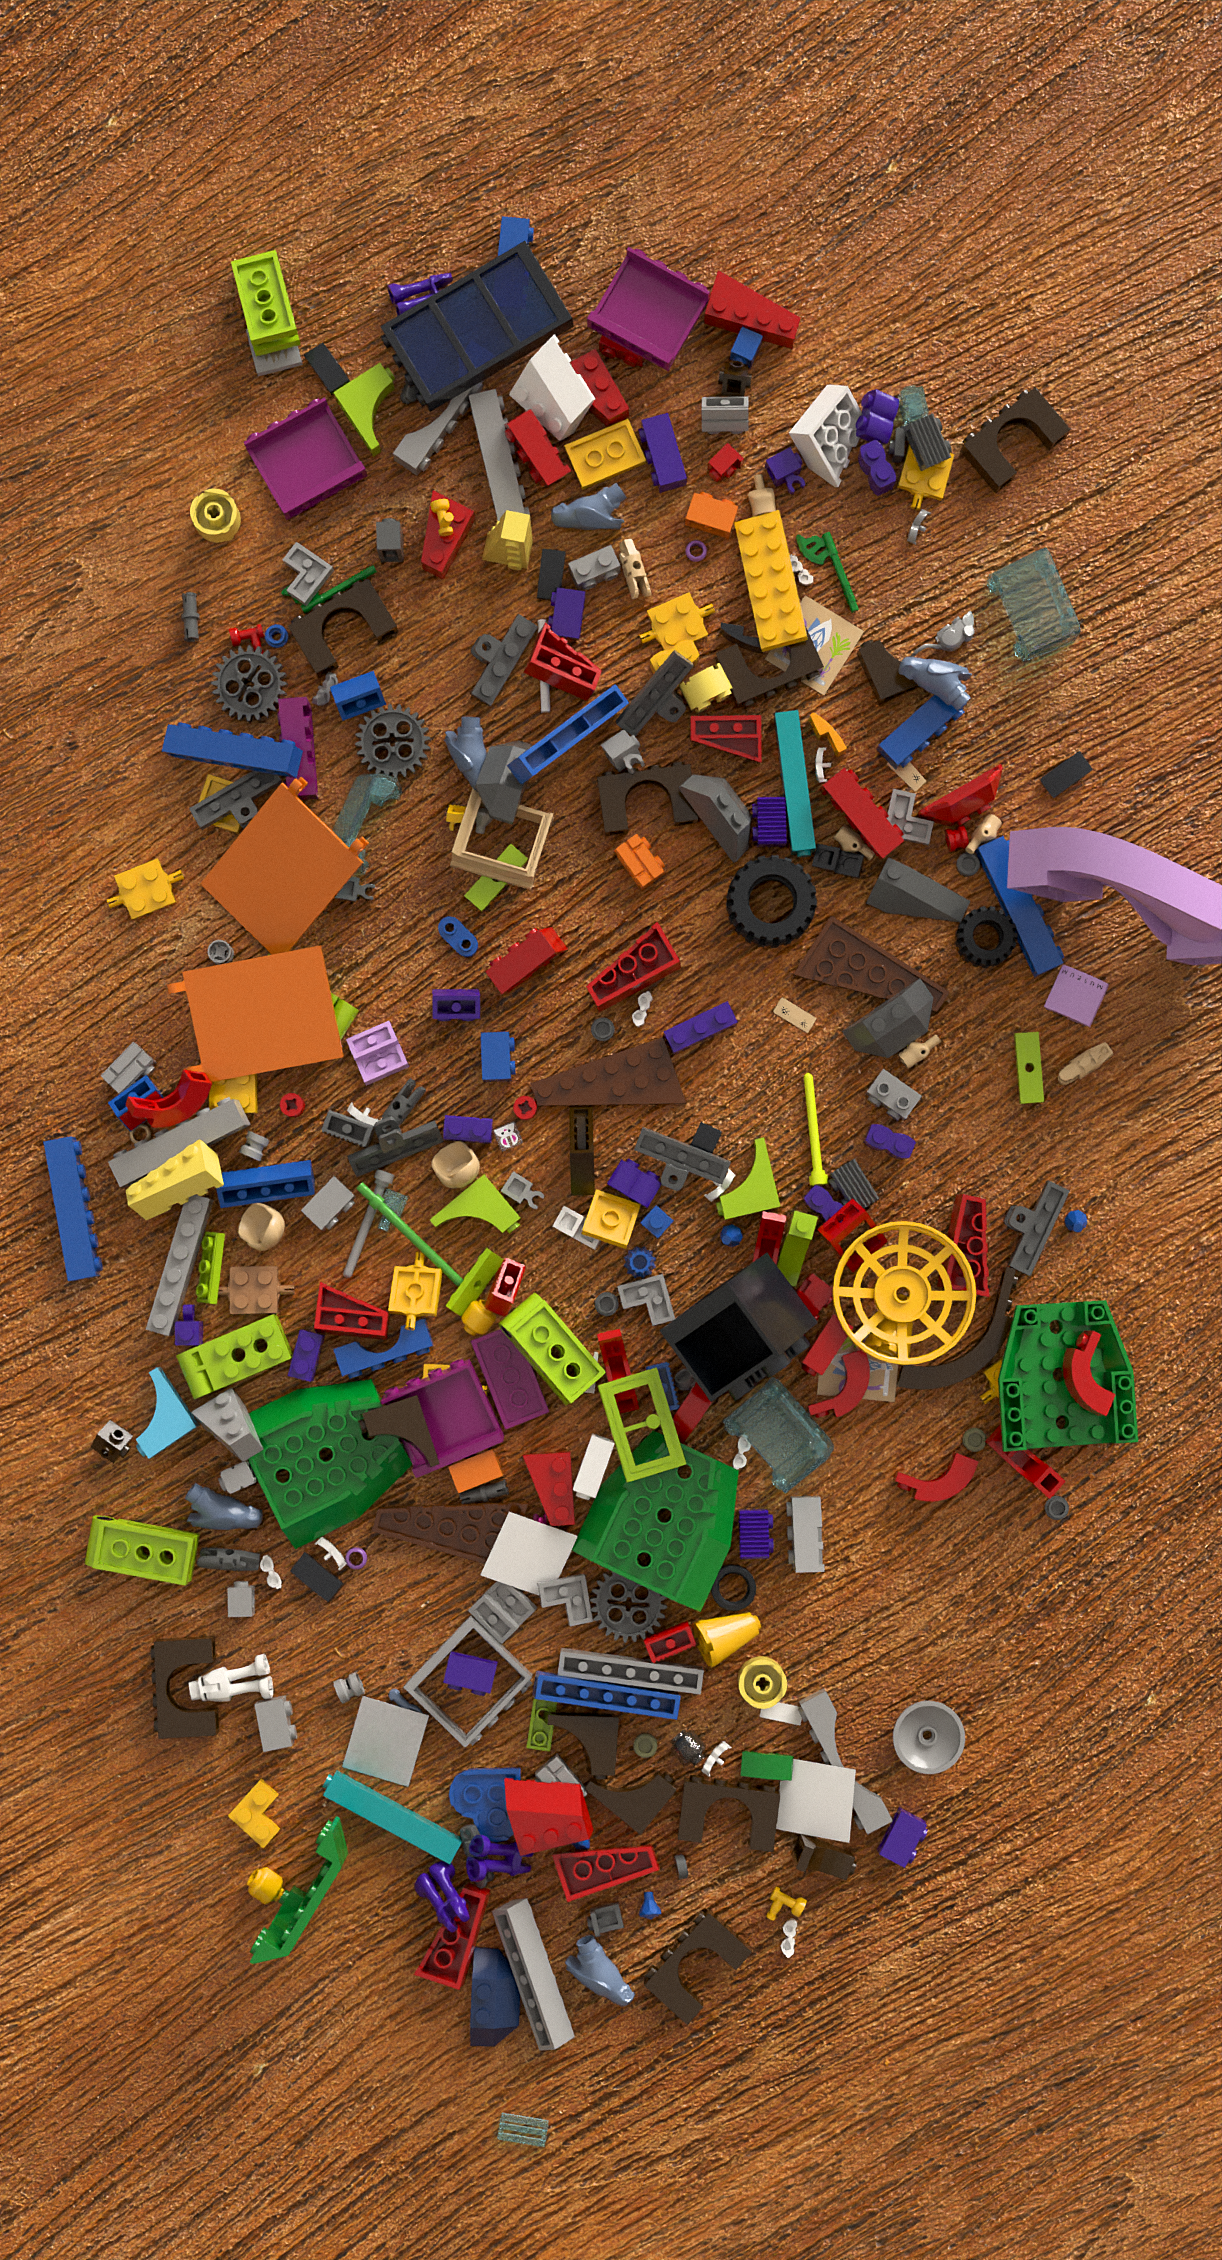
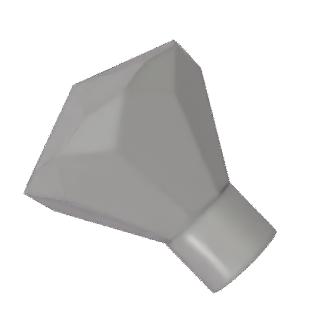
M479 808L475 820L476 833L484 834L486 826L493 820V818L489 817L486 808Z

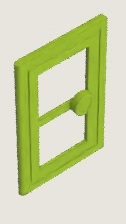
M657 1367L598 1385L626 1482L686 1465ZM648 1384L657 1415L651 1414L645 1422L624 1428L614 1394ZM661 1425L670 1456L635 1466L625 1432L645 1426L655 1429Z

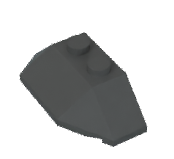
M517 740L489 748L475 787L490 818L513 825L529 779L520 784L507 765L531 748L532 744Z
M691 775L678 789L732 862H736L749 848L752 814L725 778Z
M919 978L842 1032L855 1051L889 1058L928 1032L933 996Z

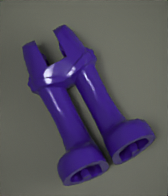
M450 273L431 275L426 280L408 285L395 283L387 285L390 300L396 306L397 316L439 292L438 288L450 284L453 278ZM430 290L431 294L404 301L408 297Z
M476 1835L472 1838L469 1844V1852L475 1857H468L466 1860L467 1874L471 1881L479 1882L484 1880L487 1872L508 1873L510 1876L531 1872V1865L523 1863L521 1860L522 1857H533L534 1853L520 1856L516 1842L511 1844L491 1843L485 1835ZM487 1855L506 1856L504 1860L478 1858Z
M441 1861L430 1866L429 1872L432 1876L423 1873L417 1878L414 1889L420 1897L429 1899L436 1911L439 1923H442L453 1933L458 1929L453 1918L458 1916L463 1922H467L470 1917L465 1899L459 1896L451 1882V1879L455 1876L454 1865L452 1862L448 1864ZM436 1882L447 1898L445 1903L437 1891Z

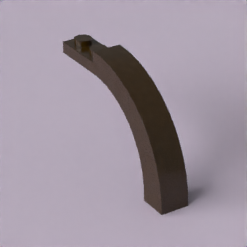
M1003 1267L990 1321L981 1338L971 1349L960 1357L944 1364L935 1366L901 1365L896 1386L921 1390L937 1389L961 1382L981 1370L999 1351L1010 1331L1013 1317L1005 1316V1312H1009L1012 1305V1298H1009L1011 1288L1015 1289L1018 1275H1015L1016 1269Z

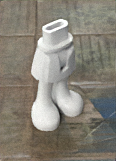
M257 1655L255 1662L249 1666L233 1670H227L226 1667H222L204 1676H199L196 1681L189 1682L192 1701L202 1699L203 1702L230 1701L232 1696L247 1692H260L264 1699H271L273 1697L271 1676L232 1684V1681L269 1674L270 1667L266 1655Z

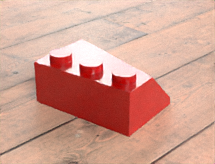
M514 1778L504 1779L507 1813L520 1856L590 1839L594 1829L580 1784L552 1781L551 1783L528 1779L520 1781L514 1780Z

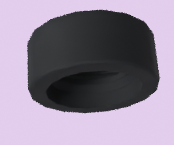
M729 1564L721 1567L711 1588V1593L714 1601L721 1608L728 1611H739L752 1603L756 1594V1583L752 1574L746 1568L740 1565ZM729 1574H738L747 1583L745 1596L736 1602L725 1600L719 1591L721 1580Z

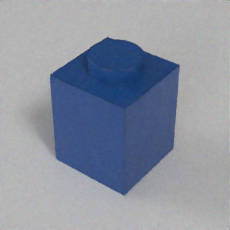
M742 327L731 349L730 360L740 361L743 364L749 365L748 368L751 369L762 345L763 336Z
M656 1205L640 1224L658 1239L674 1220Z

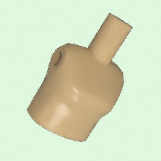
M755 475L754 483L756 490L748 494L753 517L776 511L774 490L772 488H765L763 475Z
M987 815L972 833L971 842L965 850L969 854H973L980 844L995 840L997 831L1002 825L1001 820L995 815Z
M846 824L834 836V839L841 844L846 852L859 851L869 860L875 855L864 844L860 835Z
M934 1035L924 1043L911 1042L897 1055L905 1067L909 1069L926 1058L929 1051L938 1045L941 1040L937 1035Z

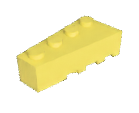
M506 510L500 517V521H497L496 525L487 533L482 560L505 564L513 570L527 569L533 544L530 515Z
M197 1140L126 1189L128 1206L145 1220H149L171 1210L173 1204L179 1203L182 1205L188 1202L189 1197L195 1194L202 1196L208 1193V1189L213 1186L216 1188L224 1186L218 1154L202 1140Z

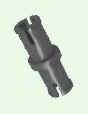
M192 592L182 594L183 613L181 614V620L184 622V641L187 642L199 641L198 621L200 620V615L197 613V594Z
M506 1480L488 1485L483 1483L477 1488L459 1493L460 1500L462 1499L461 1504H471L479 1501L485 1503L489 1502L491 1498L509 1495Z

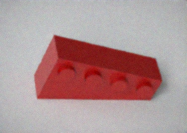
M652 1844L555 1852L552 1854L567 1902L660 1869Z
M468 1883L462 1889L459 1896L466 1901V1908L470 1919L467 1922H463L458 1916L453 1918L458 1926V1929L453 1933L442 1925L414 1975L458 1990L461 1989L466 1981L491 1889H480L472 1883Z

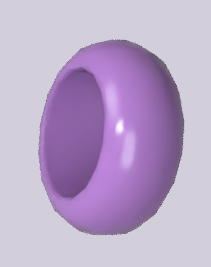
M694 540L687 545L685 552L689 560L699 562L705 558L707 549L703 542ZM692 546H699L703 553L695 557L691 555L690 548Z
M358 1547L350 1549L345 1556L347 1565L354 1570L363 1568L367 1562L366 1552ZM359 1552L362 1555L363 1561L360 1565L351 1563V1553Z

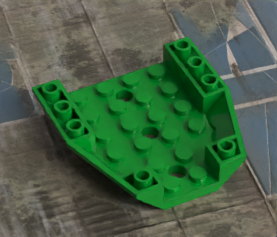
M1107 1301L1016 1305L998 1377L1003 1452L1031 1448L1138 1442L1134 1372ZM1053 1320L1059 1324V1330L1055 1334L1049 1328ZM1084 1331H1095L1101 1334L1091 1358L1090 1370L1094 1381L1100 1387L1116 1394L1107 1416H1097L1081 1407L1070 1395L1064 1381L1063 1359L1066 1349L1077 1348L1076 1341ZM1056 1368L1062 1371V1378L1059 1381L1053 1378V1371ZM1060 1415L1065 1418V1426L1062 1429H1059L1056 1425V1419Z
M372 1379L297 1389L249 1413L263 1450L250 1457L248 1461L282 1531L295 1549L358 1519L413 1465L404 1444H401L399 1438L378 1435L372 1440H367L361 1433L358 1420L361 1419L360 1414L383 1407L380 1402L381 1397ZM326 1447L332 1450L333 1457L330 1461H323L320 1458L322 1448ZM280 1469H286L290 1474L289 1480L285 1483L277 1479V1472Z
M653 1430L632 1452L635 1466L670 1456L664 1435ZM680 1443L686 1465L691 1467V1476L687 1479L681 1478L678 1475L679 1467L626 1482L622 1466L620 1465L601 1485L572 1551L677 1603L701 1612L731 1547L739 1470ZM663 1508L670 1510L672 1515L670 1521L666 1523L658 1519V1512ZM642 1552H646L651 1556V1563L646 1567L641 1566L637 1560Z
M336 1816L332 1822L328 1820L316 1838L315 1843L318 1844L316 1853L326 1858L316 1879L313 1880L307 1893L296 1886H293L290 1892L288 1890L284 1891L278 1901L282 1905L268 1929L263 1927L250 1950V1953L253 1954L250 1963L256 1964L289 1956L348 1855L339 1817Z

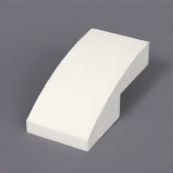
M563 1206L553 1227L594 1250L597 1249L601 1240L581 1234L586 1218Z

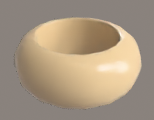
M145 1124L139 1125L130 1132V1139L134 1144L139 1142L134 1136L135 1131L139 1128L146 1130L147 1136L145 1139L147 1141L151 1139V1130Z

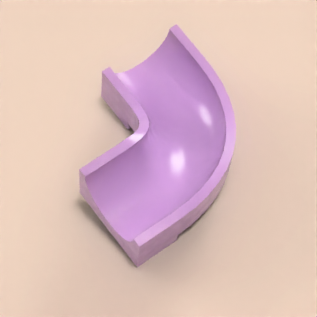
M1048 827L1010 831L1008 889L1060 902L1102 899L1103 885L1110 886L1127 899L1152 933L1163 944L1167 945V960L1192 966L1222 964V885L1145 848L1103 833L1071 827Z

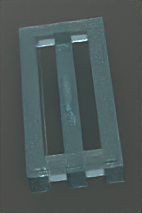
M501 2112L497 2139L545 2147L549 2120ZM505 2121L543 2127V2129L508 2124ZM503 2130L541 2135V2139L503 2133Z

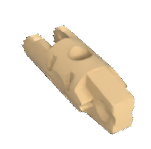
M632 539L623 540L619 545L621 551L619 557L631 598H638V582L642 595L645 597L651 596V589L640 553L636 551Z
M1106 1042L1088 1049L1080 1056L1071 1060L1069 1065L1059 1071L1057 1081H1059L1060 1085H1067L1078 1078L1082 1079L1105 1063L1113 1055V1051Z

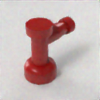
M257 624L255 628L238 631L237 628H229L233 647L239 646L241 640L250 638L254 652L258 646L261 648L260 638H264L261 624Z

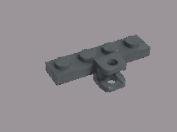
M517 614L501 642L488 634H483L477 638L470 652L476 659L487 666L470 695L488 706L492 705L535 633L537 625ZM482 644L486 646V651L483 650Z
M674 650L616 719V724L629 734L636 736L656 711L666 720L676 722L686 711V707L682 697L674 689L693 668L692 662Z
M252 771L190 807L189 810L201 830L231 813L240 826L245 829L249 824L248 821L252 820L259 811L253 800L283 782L279 775Z
M388 1117L374 1124L379 1140L378 1144L350 1154L347 1157L356 1177L440 1144L444 1140L435 1120L402 1133L396 1119ZM385 1125H390L388 1129H382Z
M645 1127L642 1128L634 1148L637 1152L667 1163L661 1177V1184L676 1191L683 1187L689 1172L722 1185L731 1163L729 1160ZM671 1175H675L678 1179H672Z
M1047 1180L1033 1211L1023 1206L1009 1207L1003 1223L1008 1228L1022 1235L1007 1266L1027 1276H1031L1070 1190Z

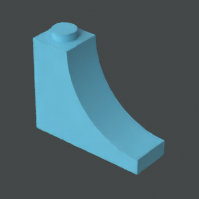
M156 1367L149 1372L157 1395L153 1419L147 1429L136 1438L138 1451L143 1457L147 1456L148 1459L153 1458L200 1426L161 1367Z

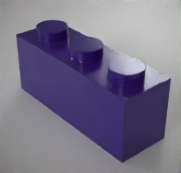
M665 413L641 420V428L638 429L641 443H646L647 450L644 451L646 462L648 465L652 464L654 471L650 473L653 486H658L660 493L686 486L687 477L669 414Z
M727 1001L664 1031L663 1035L672 1054L675 1055L736 1026L738 1022Z

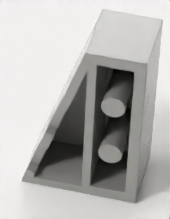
M232 1387L191 1412L207 1432L211 1433L215 1439L225 1445L242 1462L263 1450L247 1408Z
M790 1496V1502H786L787 1517L791 1516V1526H787V1540H792V1550H788V1564H792L796 1573L825 1572L822 1561L821 1497Z

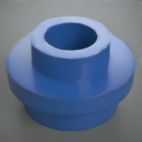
M272 625L265 632V640L269 646L281 648L288 641V632L281 625ZM279 633L281 638L274 640L273 635Z

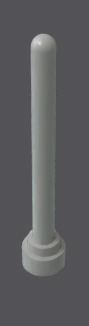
M377 1169L374 1176L376 1178L374 1193H378L382 1197L385 1187L388 1188L389 1183L392 1184L395 1175ZM368 1205L343 1272L345 1278H350L354 1272L377 1209L374 1210L370 1205Z

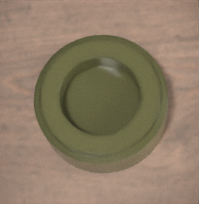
M969 1428L962 1436L964 1447L972 1452H978L986 1445L987 1437L981 1429Z
M650 1733L637 1735L633 1744L635 1753L642 1758L653 1756L657 1750L656 1738Z

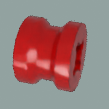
M964 825L959 826L956 830H945V840L949 852H954L957 848L966 849L969 840Z
M288 1093L282 1097L280 1109L285 1115L296 1118L304 1112L305 1102L301 1096L295 1093Z
M521 1096L514 1102L513 1110L519 1119L530 1120L537 1113V1105L533 1098Z

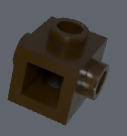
M740 361L725 363V370H720L718 384L722 385L721 396L744 397L745 388H750L752 374H748L749 365L743 364Z
M109 1420L97 1433L91 1448L114 1464L119 1457L124 1458L130 1451L131 1446L129 1443L133 1435L112 1420Z

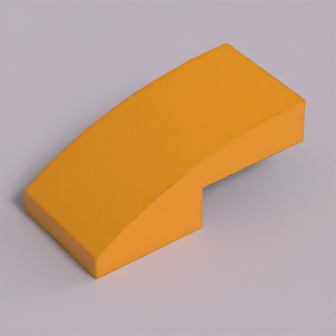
M815 713L810 714L808 721L817 739L820 740L827 737L836 757L845 754L847 748L834 728Z

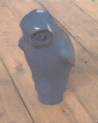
M614 483L609 488L604 487L595 495L578 498L569 505L561 503L551 510V520L554 525L562 528L620 530L621 524L625 523V521L612 517L611 513L619 508L620 503L627 497L618 484Z
M905 657L900 662L899 674L904 675L909 680H914L918 686L938 696L945 704L952 705L957 711L971 698L965 692L966 686L960 681H967L972 676L968 668L951 662L917 657Z
M461 717V726L457 728L458 735L454 731H446L444 741L458 769L466 777L471 787L477 791L475 785L487 755L483 743V729L480 727L479 717Z
M195 1483L185 1496V1499L192 1503L191 1508L198 1512L191 1513L187 1519V1522H191L192 1527L215 1530L257 1528L262 1522L263 1512L261 1509L246 1506L239 1500L210 1490L209 1487H201Z
M593 1935L580 1938L576 1943L579 1949L578 1957L569 1956L566 1959V1970L597 1995L605 1997L621 2007L630 2004L634 1999L635 1993L623 1981L618 1968L605 1955L602 1946L596 1942Z

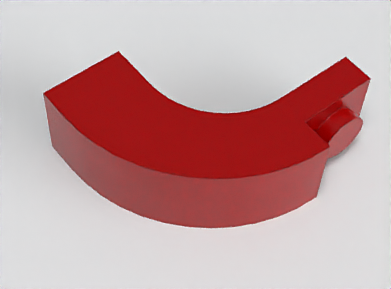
M183 1069L176 1089L168 1096L157 1100L128 1096L125 1105L133 1117L137 1119L146 1118L151 1127L173 1126L185 1121L201 1108L208 1097L212 1082L204 1072Z
M763 1211L758 1227L752 1262L768 1253L777 1265L786 1215Z
M620 1329L597 1334L608 1382L630 1376L631 1372ZM635 1388L614 1394L620 1414L639 1409Z
M1084 1331L1076 1341L1077 1348L1066 1349L1063 1359L1064 1381L1070 1395L1081 1407L1097 1416H1107L1116 1394L1100 1387L1094 1381L1090 1370L1091 1358L1101 1334L1095 1331Z
M858 1350L840 1356L845 1370V1383L842 1390L833 1398L807 1405L809 1415L815 1414L816 1418L829 1415L828 1410L832 1409L834 1417L837 1418L851 1411L861 1401L867 1390L870 1378V1366L865 1352Z
M695 1382L680 1407L672 1416L679 1442L682 1444L692 1433L712 1403L697 1382Z
M1001 1424L985 1441L1011 1468L1047 1498L1050 1499L1066 1482L1029 1449L1003 1452Z
M953 1452L946 1471L936 1479L920 1480L896 1471L893 1480L898 1482L897 1487L911 1491V1488H915L912 1494L914 1499L931 1502L941 1501L956 1495L967 1486L975 1473L979 1461Z

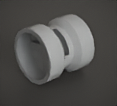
M216 940L209 945L208 956L217 965L226 964L233 961L234 951L226 941Z
M248 1130L246 1144L241 1146L239 1152L261 1161L263 1157L262 1150L268 1146L270 1140Z
M357 1672L349 1674L348 1678L344 1680L338 1679L333 1682L336 1693L342 1703L350 1701V1698L353 1696L359 1697L365 1694L363 1684Z

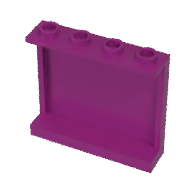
M628 247L627 256L595 311L590 312L587 318V327L669 371L706 307L710 291L699 282L693 283L688 280L683 273L679 271L673 272L668 269L663 262L648 258L640 249L634 250Z
M325 397L321 400L315 399L311 401L308 407L301 411L295 410L291 412L283 421L271 423L266 430L261 433H253L244 441L250 457L286 520L367 477L364 465L358 459L330 410Z
M458 1359L449 1364L450 1367L445 1370L437 1368L429 1372L426 1378L420 1380L419 1377H416L406 1382L407 1386L400 1389L395 1386L384 1392L385 1395H383L380 1402L381 1404L385 1403V1405L416 1395L418 1397L440 1464L428 1468L421 1454L411 1444L402 1440L413 1464L412 1471L415 1478L503 1442L504 1433L470 1359L466 1361Z

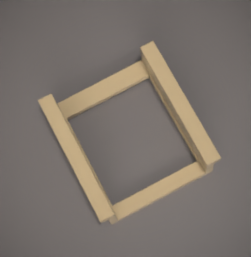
M472 789L452 849L450 866L531 890L534 883V874L549 827L552 826L554 820V813L549 814L522 805L519 806L516 817L540 824L527 867L524 869L465 851L480 806L485 807L479 793Z

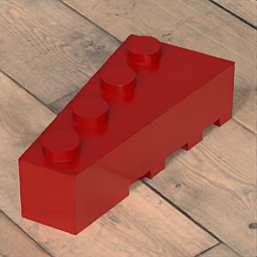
M718 270L705 311L704 324L738 334L741 328L744 327L762 335V341L792 349L801 317Z
M844 767L827 781L819 791L824 796L827 793L831 796L830 801L833 807L840 813L844 812L846 814L845 819L855 831L859 830L861 832L860 837L881 860L905 841L902 838L904 833L896 824L892 826L887 820L889 815L882 806L877 807L872 801L874 797L866 787L864 789L860 787L857 783L859 781L857 775L851 769L847 771Z
M658 921L646 934L637 939L636 943L626 952L624 951L611 966H608L586 986L587 992L599 1013L681 968L680 960Z
M956 1194L947 1237L965 1255L975 1279L976 1295L989 1297L986 1199ZM951 1254L942 1262V1265L950 1278L952 1290L967 1291L963 1271L956 1258ZM939 1275L937 1287L944 1288Z

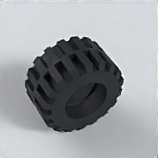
M992 906L974 909L966 915L958 925V930L955 934V937H957L955 944L956 947H959L958 953L960 956L963 955L965 957L964 961L973 963L972 966L975 967L982 966V968H988L989 966H997L1008 958L1015 948V940L1018 938L1017 933H1015L1016 925L1010 921L1012 918L1009 915H1004L1003 910H995V907ZM989 925L996 930L999 936V943L995 949L984 950L976 945L973 939V931L977 926Z

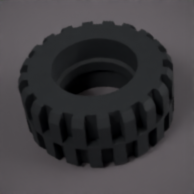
M771 855L769 858L761 856L755 861L750 860L742 869L736 872L729 885L726 897L728 919L735 927L737 934L745 937V941L750 944L753 942L758 944V947L763 948L764 946H771V948H778L780 945L786 946L802 936L814 917L817 906L815 885H812V878L808 873L805 874L803 867L800 864L795 865L792 863V859L787 857L781 859L779 855ZM777 881L790 890L793 897V908L786 919L778 923H765L753 915L749 905V897L752 890L759 883Z

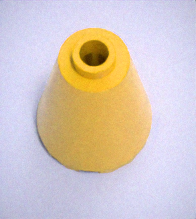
M899 1294L897 1298L905 1301L908 1299V1296ZM884 1318L876 1326L886 1334L897 1336L896 1322ZM913 1321L907 1323V1337L912 1336ZM869 1333L864 1341L867 1347L878 1353L898 1358L896 1343L882 1340L873 1333ZM907 1344L908 1358H910L911 1344Z
M750 1612L692 1623L694 1638H698L700 1644L697 1646L706 1664L711 1667L718 1665L759 1635L758 1629L761 1628L758 1617L756 1615L753 1616Z

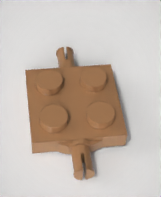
M278 1266L230 1267L228 1286H219L218 1296H228L230 1315L278 1314V1302L281 1295H295V1285L280 1284Z

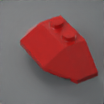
M997 765L922 808L917 813L918 817L952 827L955 824L962 826L971 820L970 816L976 812L979 815L991 809L990 804L995 800L1003 769L1002 765Z

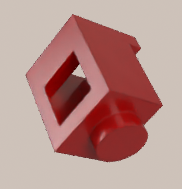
M727 443L708 462V474L715 482H721L725 477L729 479L736 472V466L741 469L744 464V458Z

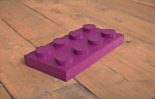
M501 1329L471 1341L505 1429L550 1412L532 1366Z

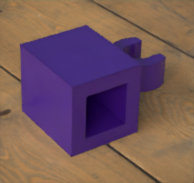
M791 447L766 460L765 469L775 487L786 483L787 490L791 495L795 492L792 484L798 483L802 489L805 488L804 479L798 476L801 472V465H803L802 460L797 452L793 453Z
M183 1305L184 1321H175V1345H202L203 1321H195V1305Z

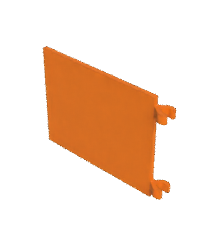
M302 777L298 780L294 779L289 788L284 783L278 786L200 883L272 955L288 952L294 947L364 863L358 855L369 844L368 841L361 837L359 840L356 839L349 848L297 797L308 785Z
M321 945L182 972L184 978L182 982L167 984L169 994L186 991L201 1064L189 1066L185 1070L204 1072L211 1082L344 1057Z

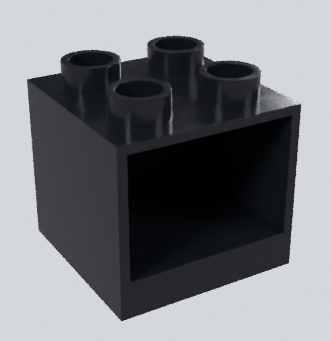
M765 1253L692 1305L661 1329L660 1332L711 1402L726 1391L733 1401H736L752 1390L761 1379L766 1376L768 1378L772 1377L792 1362L791 1359L808 1348L811 1344L804 1334L818 1322L769 1254Z

